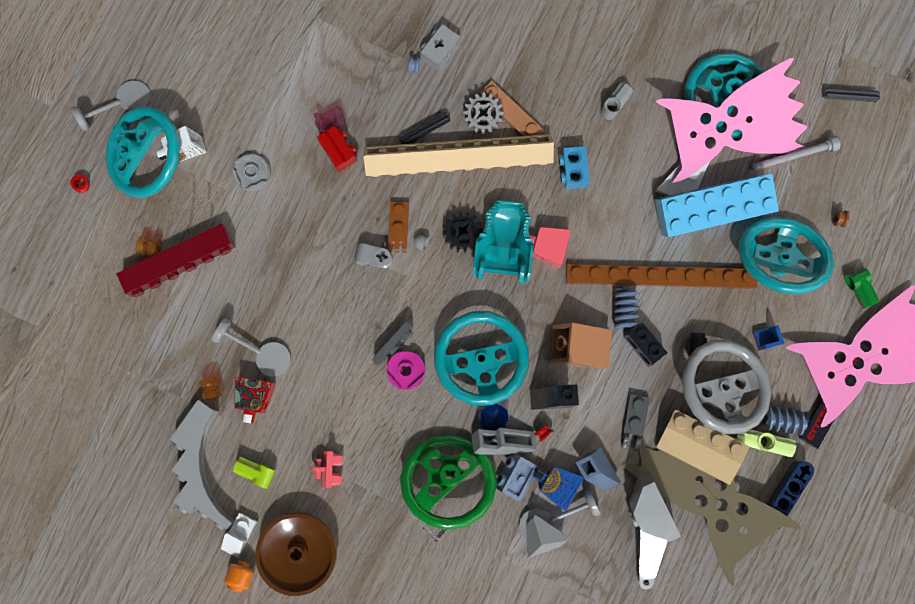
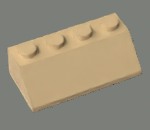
M675 410L656 448L730 485L741 467L750 446L726 434L710 429L702 422Z

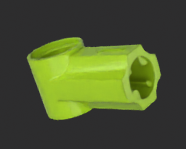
M240 456L234 465L233 472L252 480V483L268 489L276 470Z

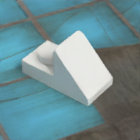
M239 513L230 531L225 533L221 549L239 558L258 521L243 513Z

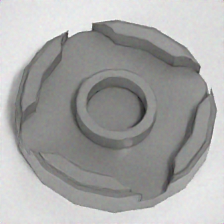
M246 154L237 159L232 174L239 187L247 191H256L268 183L271 174L270 166L263 157L256 154Z

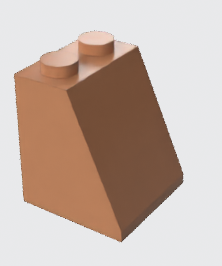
M577 323L552 325L548 363L608 369L612 330Z

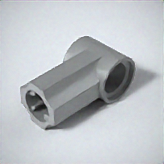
M626 83L618 85L601 109V115L604 119L612 120L617 116L634 92L631 86ZM607 107H612L615 111H610Z

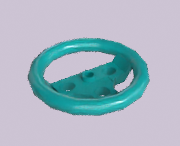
M736 53L715 54L701 60L689 73L684 87V100L696 102L695 89L696 87H702L710 92L713 102L712 106L718 108V104L723 103L733 92L749 82L752 76L757 77L764 73L765 70L752 59ZM732 64L736 66L733 71L719 73L714 69H710L717 65ZM736 74H742L745 77V80L742 81L736 77ZM711 80H718L720 86H713ZM731 105V106L728 107V109H727V114H728V116H729V114L731 113L732 109L734 108V105ZM709 113L706 116L702 114L700 117L701 123L704 125L711 122V115ZM720 121L716 125V130L719 133H723L727 129V127H722L724 121ZM739 129L734 130L731 134L732 139L742 138V132Z
M137 107L126 112L114 125L106 148L105 159L108 174L116 188L133 198H147L159 193L171 181L178 166L180 142L177 129L169 116L155 107ZM141 118H148L140 121L136 129H128L133 122ZM165 132L168 144L167 158L160 175L152 183L143 187L131 185L130 177L158 133Z
M772 217L758 220L745 229L739 241L740 260L748 274L761 285L779 293L800 295L816 291L829 281L835 267L833 251L825 238L811 226L795 219ZM774 228L779 229L775 243L768 246L756 243L754 238L762 231ZM799 234L815 245L821 255L820 257L814 259L806 257L796 247ZM760 254H764V255H766L768 258H764V257H762ZM799 264L804 265L806 268L800 267ZM758 265L768 267L770 272L778 277L791 273L806 278H813L799 283L782 281L768 275Z
M471 311L454 318L441 331L434 348V369L441 385L455 399L472 406L494 405L510 398L523 384L529 368V348L521 330L507 317L491 311ZM472 323L493 324L502 328L512 338V342L446 355L451 338L461 328ZM503 350L506 354L505 359H496L495 351ZM479 355L485 357V360L483 362L478 361ZM459 358L467 359V367L459 368L456 364ZM517 361L512 378L503 388L498 389L495 375L501 365ZM465 373L476 380L479 394L462 389L450 375ZM482 373L490 374L491 381L489 383H482L480 381Z

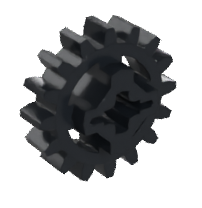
M459 212L458 217L452 214L453 220L447 218L446 222L448 225H443V229L447 231L442 233L443 237H447L445 244L451 243L450 249L452 250L456 247L457 253H459L460 249H463L465 254L468 248L474 251L473 245H476L479 233L483 232V228H479L481 221L475 222L476 216L474 215L470 218L469 212L466 213V216ZM472 227L475 228V231H476V235H475V236H474L473 233H471ZM451 229L453 230V232H455V236L453 239L450 235ZM466 230V235H460V231Z

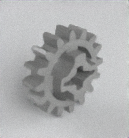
M483 92L482 97L475 94L476 99L469 98L471 104H465L468 111H464L463 114L468 117L464 120L465 122H470L469 128L475 127V133L479 129L482 134L487 129L489 133H492L491 128L498 129L496 123H502V119L499 116H503L504 112L499 110L503 106L502 104L497 105L499 99L493 100V94H490L489 97H486L485 92ZM486 101L489 103L487 105H481L479 102ZM472 108L476 111L473 119L471 117ZM494 108L496 109L495 119H493V117L491 116V112L494 110ZM480 110H488L487 117H479L481 115ZM480 122H487L489 125L481 126L478 124Z

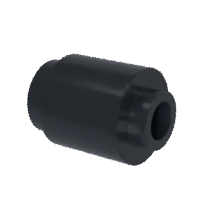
M690 333L687 346L688 357L697 347L707 343L705 333Z

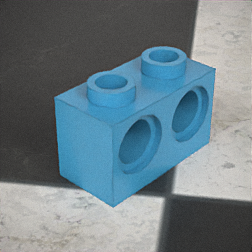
M586 146L563 148L562 153L559 154V165L563 166L561 184H564L565 189L587 188L590 180ZM574 156L577 162L569 161L568 157ZM576 174L579 180H572L570 175Z

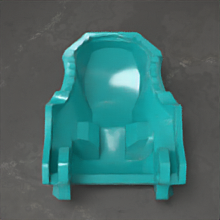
M498 200L486 212L485 228L483 233L478 236L475 248L473 274L478 279L483 280L484 272L519 276V284H525L527 281H530L534 244L531 238H529L528 231L531 218L523 203Z

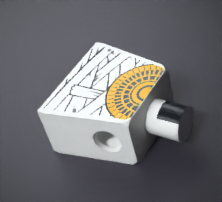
M186 126L177 130L180 142L179 162L207 152L201 135ZM166 136L161 139L163 147L156 150L160 160L167 158L168 144Z

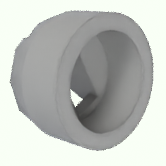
M424 235L416 236L414 239L415 247L418 250L425 251L429 244V237Z

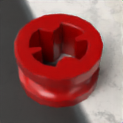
M78 174L72 177L70 185L76 192L84 193L89 189L90 182L85 176ZM81 180H82V182L84 183V185H83V186L80 185L79 188H78V186L76 185V183H77V182H81Z
M548 423L534 434L539 436L540 442L554 431L548 428Z

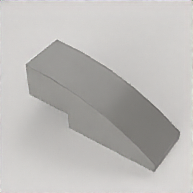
M499 428L496 431L478 429L472 435L473 454L503 455L537 450L533 431Z

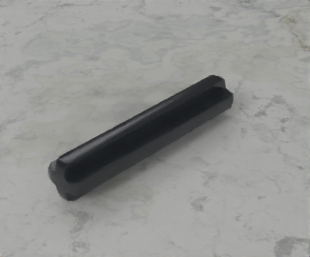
M825 88L823 98L877 102L880 99V92Z
M443 112L399 137L402 144H410L450 122L448 113Z

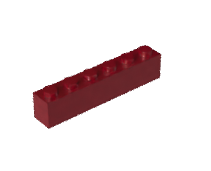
M221 223L116 273L125 294L131 297H138L143 295L145 290L158 288L162 285V282L174 280L185 271L191 272L202 263L212 262L214 257L229 254L232 251L231 249L235 248V245L227 228Z

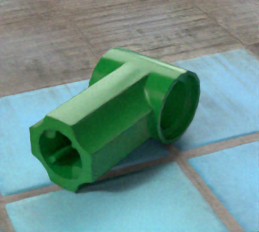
M861 268L845 276L847 286L855 292L863 309L880 302L871 284L872 275L868 269Z

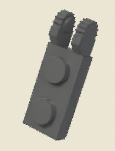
M629 394L622 432L624 433L622 440L623 449H627L629 434L636 435L633 445L634 451H639L650 398Z

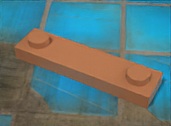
M493 81L479 92V97H482L483 92H485L486 97L493 94V100L499 99L497 105L502 104L503 106L499 111L504 112V115L500 117L520 136L544 134L545 130Z

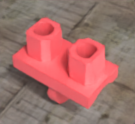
M323 451V463L322 459H316V467H310V471H315V479H321L322 471L321 487L332 488V485L342 483L341 473H332V465H342V455L333 453V451Z

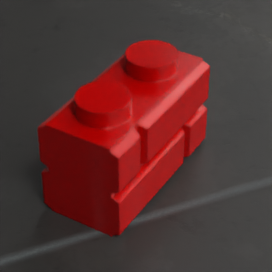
M333 126L317 136L318 142L338 172L357 162L355 155L358 153L352 144L348 145L346 142L348 138L342 129L338 130L336 126Z

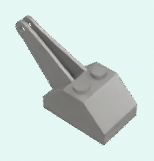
M647 472L638 476L629 500L631 509L628 510L635 527L639 526L638 581L643 589H650L653 586L667 541L671 542L681 537L652 476Z

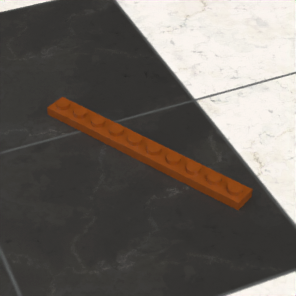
M566 265V284L757 288V280L748 274L746 269Z

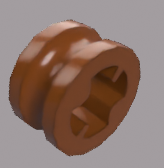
M836 210L833 217V225L846 227L850 216L849 211L842 212V210Z

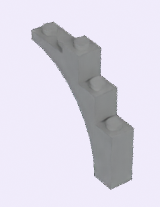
M197 400L170 438L174 442V447L180 451L186 450L171 470L176 473L175 477L184 483L187 481L174 500V503L178 505L177 509L185 514L193 513L198 509L199 515L204 518H211L215 521L213 524L221 530H224V528L227 530L232 527L235 520L222 509L214 498L208 485L204 466L206 438L211 424L219 411L205 401Z

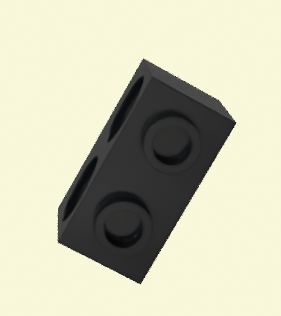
M643 322L624 336L625 340L648 367L654 365L668 353Z

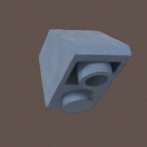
M601 447L584 455L575 462L585 480L603 490L621 482Z

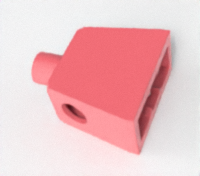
M540 227L537 236L529 234V238H531L534 244L533 257L560 268L571 230Z

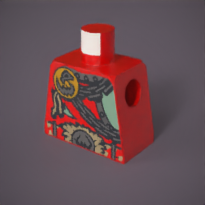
M235 377L234 408L244 410L242 422L253 424L256 412H266L276 386L275 383Z

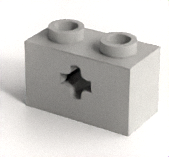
M442 24L439 29L436 28L433 31L430 41L422 45L420 49L421 60L439 72L460 45V36Z

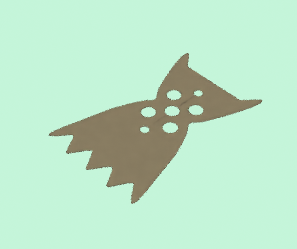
M657 431L658 443L663 434L660 431ZM640 446L642 466L622 463V466L636 478L649 472L661 496L682 509L704 516L707 519V529L715 554L726 579L732 586H734V566L779 527L801 529L795 521L778 510L751 496L738 493L735 490L734 478L730 485L727 484L725 490L718 491L714 487V482L717 478L661 450L655 451ZM697 476H701L703 478L702 483L696 482L695 479ZM697 495H704L708 501L707 505L698 507L695 504V497ZM722 498L727 501L728 507L725 511H718L716 509L715 502L717 499ZM740 502L748 506V512L745 515H739L735 510L736 505ZM719 519H724L728 522L729 527L727 531L720 532L717 530L716 522ZM746 527L748 529L747 534H741L740 528Z

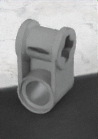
M359 243L354 262L363 266L386 269L391 266L393 259L390 252L385 248ZM383 255H385L387 259L381 262L379 258H383Z

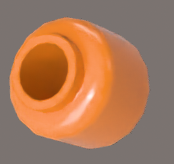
M238 560L237 564L229 565L224 579L228 589L243 592V590L250 587L254 575V570L249 568L250 563Z

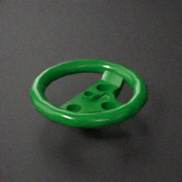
M452 434L432 436L416 445L404 460L400 475L402 498L411 513L426 525L443 530L465 528L482 518L494 501L497 487L494 465L488 455L473 454V445L470 439ZM451 446L463 449L464 451L457 457L443 456L435 448ZM433 459H437L441 462V466L433 468L430 462ZM466 461L469 464V468L463 470L458 466V463ZM420 463L428 471V483L415 496L412 477L416 464ZM481 466L485 480L484 490L481 499L472 510L462 516L449 518L430 512L437 503L471 472ZM437 487L440 490V494L432 496L429 493V489Z

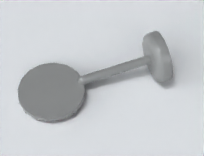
M129 81L121 85L117 90L116 101L84 115L78 106L71 107V111L81 129L85 132L89 130L87 118L112 107L120 105L127 111L137 107H147L151 98L150 90L140 81Z
M227 318L222 320L212 337V342L218 344L227 336L257 353L256 364L263 374L272 377L286 372L291 363V355L283 344L271 342L259 349L229 333L231 321Z
M591 490L584 491L587 503L554 517L546 510L540 508L526 511L521 517L519 524L520 532L524 539L527 540V523L534 515H537L554 528L555 521L588 507L593 516L601 515Z

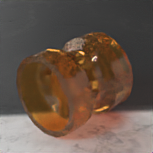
M140 236L136 242V254L143 256L148 254L152 257L160 253L162 247L161 240L156 238L150 240L147 237Z
M218 377L199 381L200 388L204 389L202 393L203 401L222 397L219 387H216L220 383Z

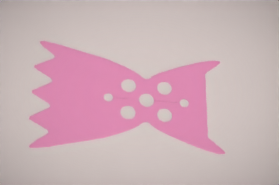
M794 58L774 66L745 83L733 92L718 108L706 103L680 99H659L656 101L658 104L669 109L672 114L682 169L674 179L673 184L679 183L694 174L717 156L724 146L751 153H791L806 148L796 143L795 140L807 129V126L792 120L793 116L804 104L788 98V95L800 81L784 76L785 71L789 68ZM731 105L736 106L738 109V114L735 117H729L727 114V109ZM707 112L711 115V122L704 125L701 123L700 117L703 113ZM747 116L753 118L751 123L746 122ZM720 121H724L727 124V129L723 133H719L716 130V125ZM736 129L742 132V139L739 141H734L731 137L732 132ZM692 131L697 133L696 138L690 137ZM708 137H714L716 140V145L712 149L705 146V140Z
M915 285L902 292L876 313L860 329L850 345L838 342H807L791 344L786 347V349L804 356L824 401L827 412L821 427L827 426L837 418L860 393L867 381L879 384L915 382V305L909 303L914 293ZM863 340H868L871 343L872 347L869 352L861 350L860 343ZM883 348L888 349L887 355L882 354L881 350ZM842 351L846 355V360L843 363L835 361L834 355L836 352ZM856 357L862 358L864 361L863 368H854L852 364L853 359ZM873 363L881 365L882 372L879 375L872 374L870 367ZM828 372H834L835 377L833 379H830L828 377ZM849 374L854 375L856 378V384L852 387L845 383V377Z

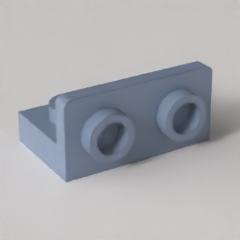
M511 454L506 459L503 470L496 478V489L520 502L538 466L517 454Z

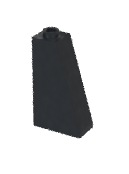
M577 384L557 385L530 390L531 410L578 406Z

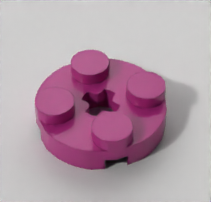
M408 351L398 352L389 360L387 377L396 388L402 390L414 389L424 379L425 365L416 353ZM402 366H405V367L410 366V367H411V369H410V373H411V374H410V375H407V374L402 375V374H401V372L403 371V370H402Z

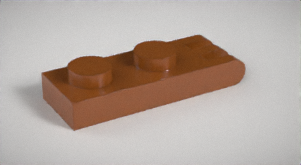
M390 202L389 252H392V245H395V253H399L400 245H403L402 251L407 253L409 202Z

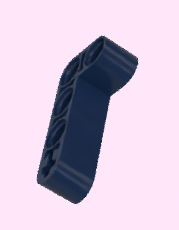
M806 461L793 462L766 504L788 516L814 475L813 465ZM790 482L794 483L793 491L789 490L788 486ZM781 498L784 500L782 508L778 506V501ZM743 503L742 510L747 514L748 506Z

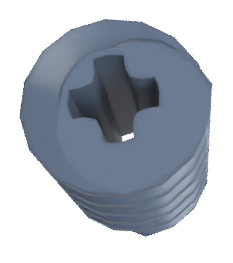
M615 289L616 292H619L615 295V298L620 301L615 302V306L619 308L615 310V314L619 316L615 317L614 321L619 324L614 325V328L633 329L634 326L639 325L633 319L639 317V315L634 314V311L639 310V307L634 306V304L640 302V300L635 299L634 296L640 295V292L633 289Z
M769 406L768 412L763 418V423L767 424V430L769 431L772 429V426L775 427L776 432L782 427L784 433H787L788 428H790L791 434H795L796 429H798L799 435H803L809 422L807 411L787 410L783 407L779 409L776 406L772 408Z

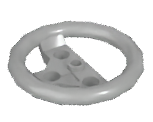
M711 340L697 347L687 359L682 375L684 398L694 416L706 427L723 434H742L759 425L769 409L771 388L769 376L757 356L747 347L731 340ZM714 352H729L739 356L752 369L747 372L699 384L694 382L697 366L704 357ZM736 380L740 381L741 389L736 386ZM702 388L706 389L708 397L703 396ZM758 389L757 405L750 416L746 417L740 410L739 402L743 393ZM726 402L730 404L731 412H728L726 410ZM707 403L718 410L720 419L712 416L702 404Z

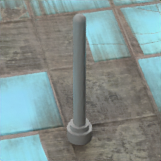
M837 136L827 138L822 144L754 163L751 169L757 171L824 150L834 152L840 150V140Z

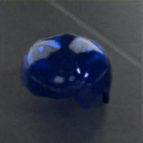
M494 404L484 406L478 420L482 429L496 431L499 428H505L510 417L508 410L504 406Z

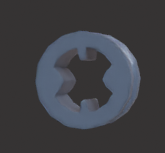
M410 57L409 73L415 72L418 74L420 58L414 59Z

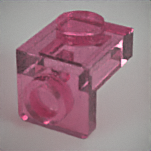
M336 106L323 114L314 113L315 126L319 131L326 132L333 126L339 129L347 125L341 107Z

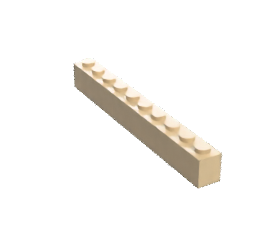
M546 134L364 147L363 157L366 176L372 177L380 175L396 176L404 173L417 174L418 172H452L461 169L469 171L475 168H509L518 165L526 167L532 164L547 165L548 163H554V142L552 135Z

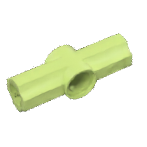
M750 429L745 433L732 435V438L757 450H764L787 457H793L796 451L795 440L775 436L770 433ZM763 436L767 440L765 447L761 445V438Z

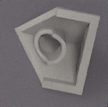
M534 515L527 523L528 558L561 547L569 537L537 515Z

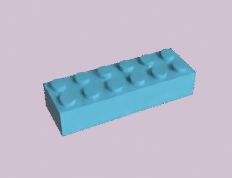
M772 174L755 175L655 199L661 235L665 237H672L779 211Z

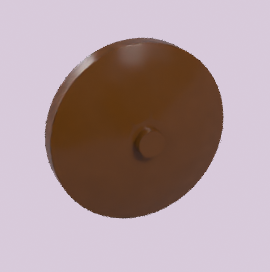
M306 513L283 515L271 522L259 537L255 553L257 569L264 582L278 593L288 596H302L312 593L328 580L334 570L337 560L335 538L328 526L313 515Z

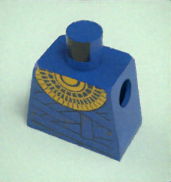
M554 466L550 468L549 472L538 467L533 478L542 482L539 491L564 511H567L584 479L582 476Z

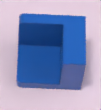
M779 325L753 332L758 351L785 344Z

